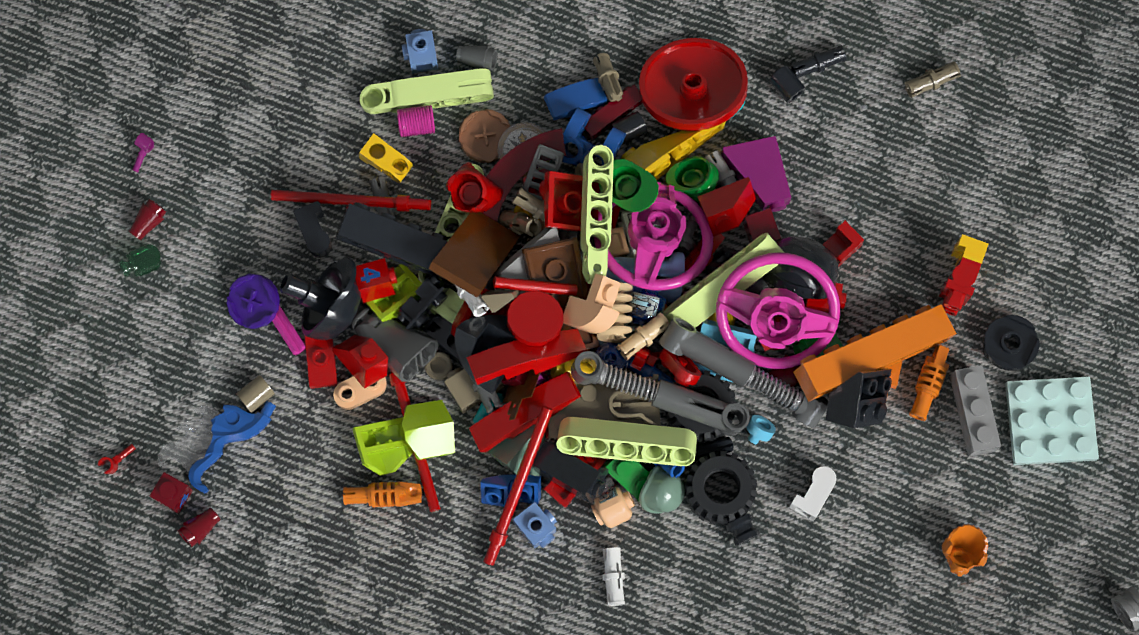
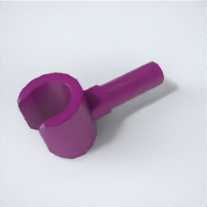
M140 133L134 143L140 148L132 171L137 173L146 154L154 148L153 139L144 133Z

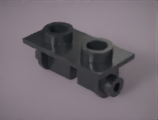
M432 275L431 278L427 277L415 291L422 298L420 302L411 296L399 308L398 319L403 323H406L407 320L410 322L406 327L407 329L420 328L429 319L430 316L427 313L433 306L438 308L447 299L448 296L445 293L450 287H440L441 281L435 275Z

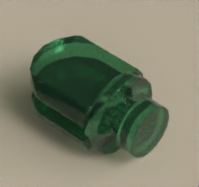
M147 244L126 254L127 262H124V260L118 262L124 277L130 276V272H133L135 277H141L160 268L161 255L156 246Z

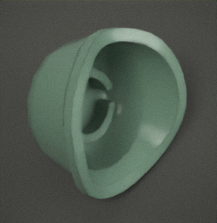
M659 465L654 467L650 471L639 495L641 507L645 511L654 514L674 511L683 501L685 495L684 483L679 477L672 478Z

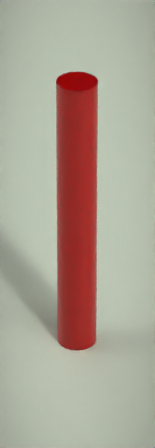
M494 277L493 288L541 291L576 296L578 289L577 285L505 277Z

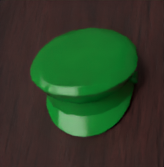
M698 156L686 158L676 163L666 174L668 186L672 185L674 190L684 192L696 203L699 202L698 196L713 191L719 180L716 166L708 162L707 159Z

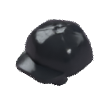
M788 236L776 242L784 253L804 257L818 265L829 276L834 286H836L838 262L835 255L827 247L816 240L804 237ZM778 264L762 276L772 286L788 289L803 299L827 298L823 287L817 279L801 268L787 264Z
M343 257L338 262L331 263L315 281L312 279L305 281L292 275V273L287 274L283 278L280 285L281 293L298 299V304L304 306L301 327L305 336L319 340L334 339L352 323L361 300V292L355 279L356 264L353 259Z

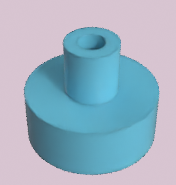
M753 415L746 426L750 433L748 440L753 444H757L759 440L769 441L776 431L772 422L760 415Z

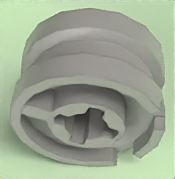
M1130 587L1124 591V595L1118 594L1111 598V603L1124 626L1129 631L1135 632L1139 629V591L1134 587Z

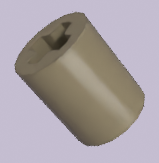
M258 375L239 390L236 395L252 413L275 395V393L262 376Z

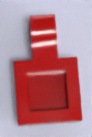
M644 346L633 355L635 358L630 366L640 371L645 363L653 367L659 359L661 352H652Z

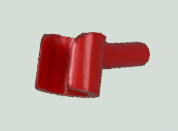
M131 444L112 458L103 457L98 461V466H103L106 462L110 461L111 467L104 474H113L118 470V463L136 450V448Z

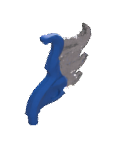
M266 401L261 412L256 414L248 413L233 405H224L222 408L224 412L222 414L211 406H199L194 412L202 413L203 418L197 421L184 422L177 427L178 431L185 430L186 434L182 439L169 442L162 447L158 454L159 466L163 467L166 460L178 461L189 473L188 477L191 485L204 494L208 493L209 489L202 484L201 476L223 455V447L228 443L245 441L257 436L272 420L270 417L276 405Z

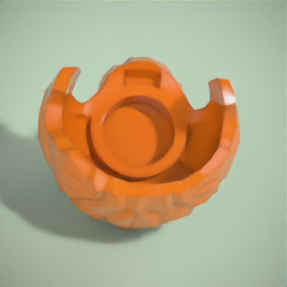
M970 524L958 526L942 544V553L945 555L950 566V572L957 574L958 577L966 575L975 566H984L987 562L988 540L979 527Z

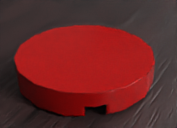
M528 291L518 295L511 302L507 312V326L509 330H511L519 342L529 346L548 344L549 341H552L559 335L564 322L563 310L559 302L551 295L541 291Z

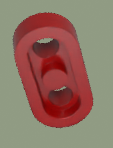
M663 348L659 357L662 360V365L675 376L674 380L686 387L696 385L702 373L693 361L684 355L678 356Z

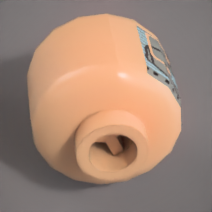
M615 486L604 491L599 498H595L594 504L591 507L600 525L605 524L608 528H613L631 519V508L635 506V503L628 491L623 493L619 487Z

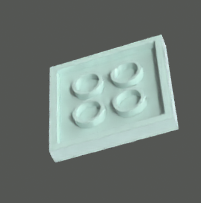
M1090 377L1007 381L1005 383L1013 465L1096 461L1099 459Z

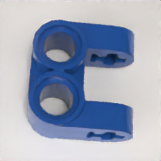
M580 108L576 109L563 133L566 150L563 162L575 166L579 163L583 164L586 155L596 146L587 141L582 135L591 114ZM615 127L612 128L603 144L612 151L614 159L626 137V133ZM569 142H572L577 145V155H573L569 152ZM596 155V156H598V157L601 159L602 165H604V160H603V158L600 157L599 155Z

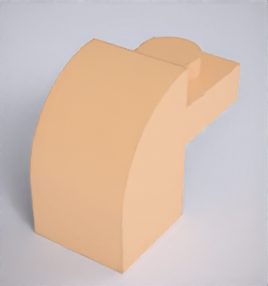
M595 273L587 300L573 296L569 297L563 314V323L593 334L602 333L609 329L620 314V312L612 308L621 283Z

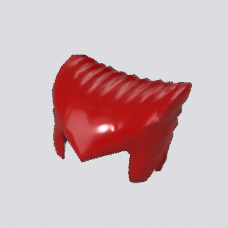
M470 162L462 165L446 183V189L450 191L454 208L463 212H485L493 208L501 200L503 194L502 188L493 184Z

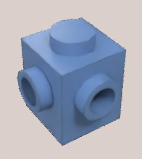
M417 29L412 31L411 34H406L407 44H402L404 61L410 60L412 74L438 70L432 30Z
M536 502L513 519V523L534 549L539 545L544 548L555 539L553 534L556 532V527L554 526L557 522L548 509L542 511Z

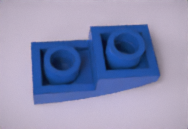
M598 78L570 84L544 96L553 120L572 117L577 108L583 110L604 106L607 102L606 95L598 82Z
M499 475L483 478L481 480V503L504 507L516 475ZM528 475L519 502L532 504L536 502V504H539L541 499V476Z

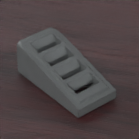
M539 144L523 190L528 192L529 187L539 190L540 184L533 182L532 179L535 177L544 180L545 173L537 171V166L559 172L565 154ZM541 155L556 160L555 165L540 160ZM528 192L529 194L533 195L534 197L542 201L541 196Z

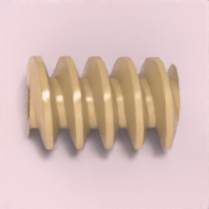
M619 282L621 284L612 309L620 312V314L609 329L602 333H597L598 340L608 343H622L627 339L624 337V334L632 332L631 327L624 326V324L632 322L631 316L624 315V313L632 311L631 306L625 305V302H630L633 299L631 295L625 294V292L633 289L631 284Z

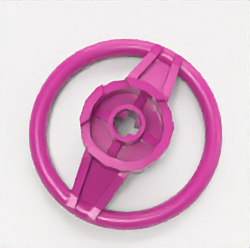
M657 182L659 188L655 202L641 212H632L628 223L630 245L636 250L634 274L622 267L611 255L609 249L608 269L628 284L642 289L659 291L681 287L694 280L704 270L712 254L713 233L702 208L684 192L674 190L672 185L668 186ZM676 200L692 213L700 227L702 234L701 252L694 265L686 272L668 279H656L664 257L670 256L679 246L686 229V218L676 208ZM598 211V221H602V214ZM594 237L595 247L600 249L601 242L597 237Z
M790 253L762 254L742 263L725 280L716 302L717 325L729 348L755 362L756 366L770 369L795 367L801 365L800 361L813 354L816 356L820 354L832 340L840 318L839 296L829 276L812 261ZM771 264L792 265L807 271L821 284L828 299L829 313L805 307L803 298L788 289L765 288L758 295L734 287L746 274L759 267ZM727 312L750 325L753 333L758 337V341L770 348L783 349L786 348V345L792 344L796 340L799 341L807 338L819 339L808 349L796 355L782 358L762 356L750 351L736 339L730 329ZM783 315L785 319H780V322H775L774 316Z

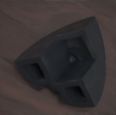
M503 315L472 317L462 322L455 332V347L458 358L465 371L474 381L475 378L466 357L517 340L507 326V316ZM503 374L479 384V386L493 394L505 375Z

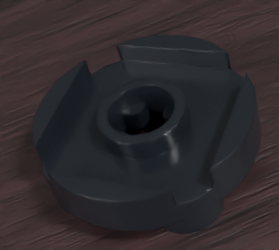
M1007 315L1006 317L996 319L984 333L983 354L994 366L1002 370L1019 371L1035 359L1039 351L1040 341L1035 332V327L1030 321L1018 315ZM1013 336L1016 338L1015 343L1018 344V348L1013 347L1010 350L1006 347L1007 344L1004 343V338L1009 339Z

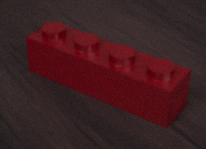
M635 84L631 87L627 86L622 90L623 95L620 101H608L609 103L606 106H600L595 111L596 113L590 117L583 132L591 141L611 127L610 123L625 117L643 103L640 90Z

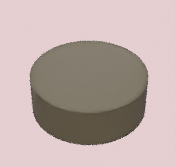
M436 352L435 357L425 365L427 375L436 381L445 380L447 375L453 370L450 357L443 352Z

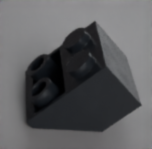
M883 368L858 372L830 392L825 420L851 428L882 424L887 413L886 400L892 384L890 378L892 369Z

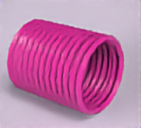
M431 104L427 106L422 105V107L414 106V108L397 109L401 138L435 133Z

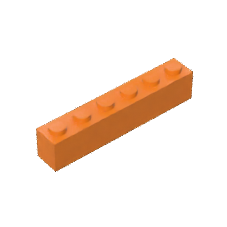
M942 304L934 308L926 305L915 311L916 315L911 318L907 314L892 321L893 325L886 328L882 324L869 331L871 334L863 338L862 334H859L847 340L848 345L840 348L836 344L824 350L825 355L817 358L813 354L800 361L801 366L794 371V374L808 402L832 392L858 372L890 367L948 341L957 333Z

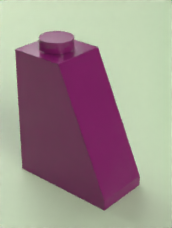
M776 136L722 148L721 155L729 169L734 170L735 177L738 180L746 177L750 178L756 197L755 202L762 210L771 208L772 212L785 209L786 205H789L791 193Z

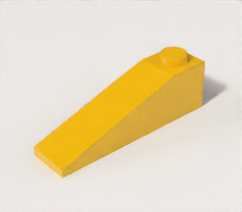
M726 121L709 129L696 131L682 130L643 144L637 149L633 147L625 152L621 158L635 163L650 172L658 180L673 165L683 161L722 131Z

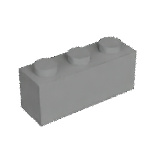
M983 366L955 370L951 374L950 380L968 457L996 452L1001 447Z

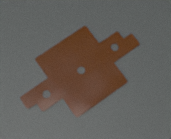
M533 369L529 371L524 385L508 386L503 403L511 402L507 415H510L509 420L516 418L522 399L532 397L540 375V373L535 375Z

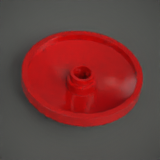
M686 38L673 41L655 51L643 65L639 78L640 96L644 107L650 115L666 126L687 131L709 129L729 120L743 105L748 91L746 67L741 58L731 48L720 42L704 38Z

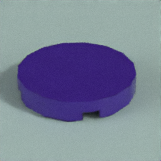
M247 274L240 276L232 283L229 289L231 291L229 296H227V307L235 323L246 328L258 329L267 326L274 320L279 310L280 298L276 286L270 279L264 275Z

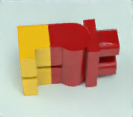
M962 234L955 244L951 256L958 259L954 270L939 293V297L944 298L942 306L946 314L956 316L958 311L961 310L962 305L965 306L972 297L975 288L971 286L978 276L988 243Z

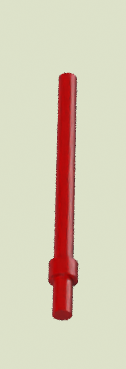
M286 190L271 191L272 201L304 203L319 201L320 204L354 205L355 202H358L368 207L396 208L397 211L409 212L410 209H431L430 199L410 198L409 195L382 197Z
M390 370L389 379L391 386H395L404 417L405 407L411 405L405 384L407 382H402ZM415 457L429 511H438L441 508L427 459L418 460Z
M543 406L497 527L492 529L490 534V545L483 561L488 565H494L501 546H504L508 537L506 532L553 412V409L547 406Z

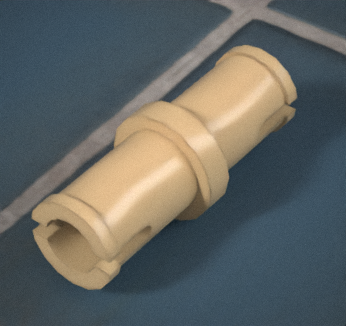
M659 313L643 327L638 326L634 330V334L616 346L620 355L625 360H629L631 356L644 346L649 347L652 345V340L667 329L670 324L668 319L662 313Z

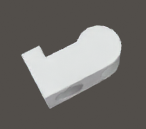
M826 466L817 468L811 475L810 487L804 498L796 495L789 508L814 522L836 483L835 472Z

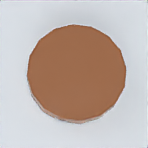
M490 109L472 112L463 120L459 128V142L463 152L470 159L479 163L497 161L498 157L503 154V147L497 151L498 142L504 132L511 128L509 121L501 113Z

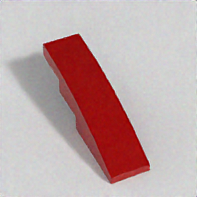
M578 329L560 331L555 339L543 346H529L516 340L466 358L475 381L479 385L503 374L508 380L533 369L536 375L575 359L579 354L587 350Z
M565 372L535 387L532 397L522 399L514 420H509L510 415H507L511 402H508L469 427V430L479 451L486 453L506 438L513 439L533 424L536 425L543 406L553 409L552 417L581 397V394L570 372Z

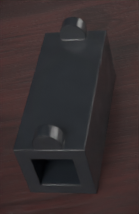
M551 438L549 442L545 441L536 454L532 467L538 474L592 504L595 498H599L604 492L607 481L605 477L609 470L604 466L597 470L572 455L562 453L557 448V440Z

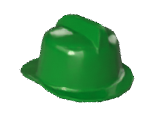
M626 159L614 160L612 202L630 212H641L649 208L655 202L658 195L659 185L656 178L650 172ZM599 184L601 193H603V187Z

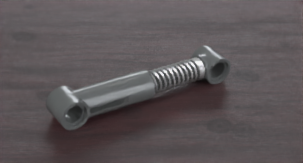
M673 317L659 340L661 346L669 352L678 356L684 355L741 387L745 384L746 386L751 385V388L755 387V391L759 389V393L764 392L763 395L768 394V398L772 397V400L776 399V402L781 401V405L785 404V407L788 406L793 411L792 415L808 427L815 428L827 410L828 400L824 396L808 402L804 392L795 389L794 386L790 387V384L786 385V382H782L781 379L778 380L777 377L773 378V375H769L768 372L765 373L764 370L760 371V368L756 369L755 362L698 332L694 326L681 318Z
M591 351L579 354L571 366L572 378L579 384L587 385L592 383L596 385L599 383L603 385L605 383L606 387L611 385V389L614 386L616 390L618 388L621 389V392L625 390V393L630 392V395L634 393L635 397L639 395V398L644 397V400L648 398L651 406L719 429L721 433L727 436H734L740 433L750 420L749 411L742 404H730L662 379L657 383L655 380L651 382L650 378L646 380V377L641 378V375L637 377L636 373L632 375L631 372L627 373V370L622 372V368L618 370L615 367L613 369L612 365L605 364L598 354ZM580 363H589L593 368V373H584L580 368ZM727 414L736 415L739 425L730 424Z

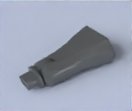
M360 303L352 321V329L358 336L372 338L388 356V368L402 382H408L419 371L418 365L423 367L435 357L438 349L437 340L412 328L407 329V326L394 319L381 322L369 307L366 308Z

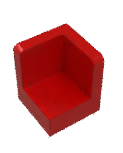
M845 220L837 227L836 232L822 245L835 255L839 267L862 246L864 239Z

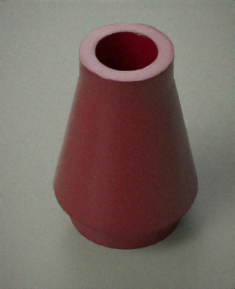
M149 199L146 203H142L128 231L142 241L150 231L165 219L163 216L167 211Z
M210 507L203 513L181 523L182 527L177 531L182 539L192 548L196 544L200 545L221 519Z

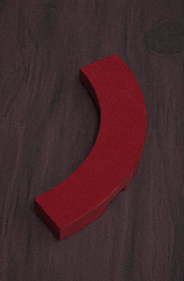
M562 128L529 138L510 150L496 163L486 178L502 188V198L493 208L481 213L498 222L505 198L518 180L530 170L539 144L560 151L566 156ZM541 155L540 160L548 161L550 158Z

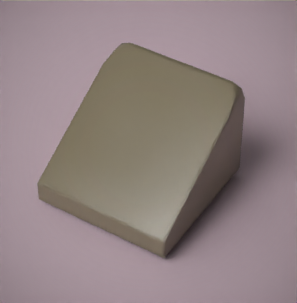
M511 289L490 290L482 294L481 298L493 313L520 295L521 291Z

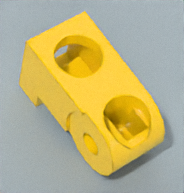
M374 133L359 152V159L383 172L397 183H401L413 167V164L405 156Z

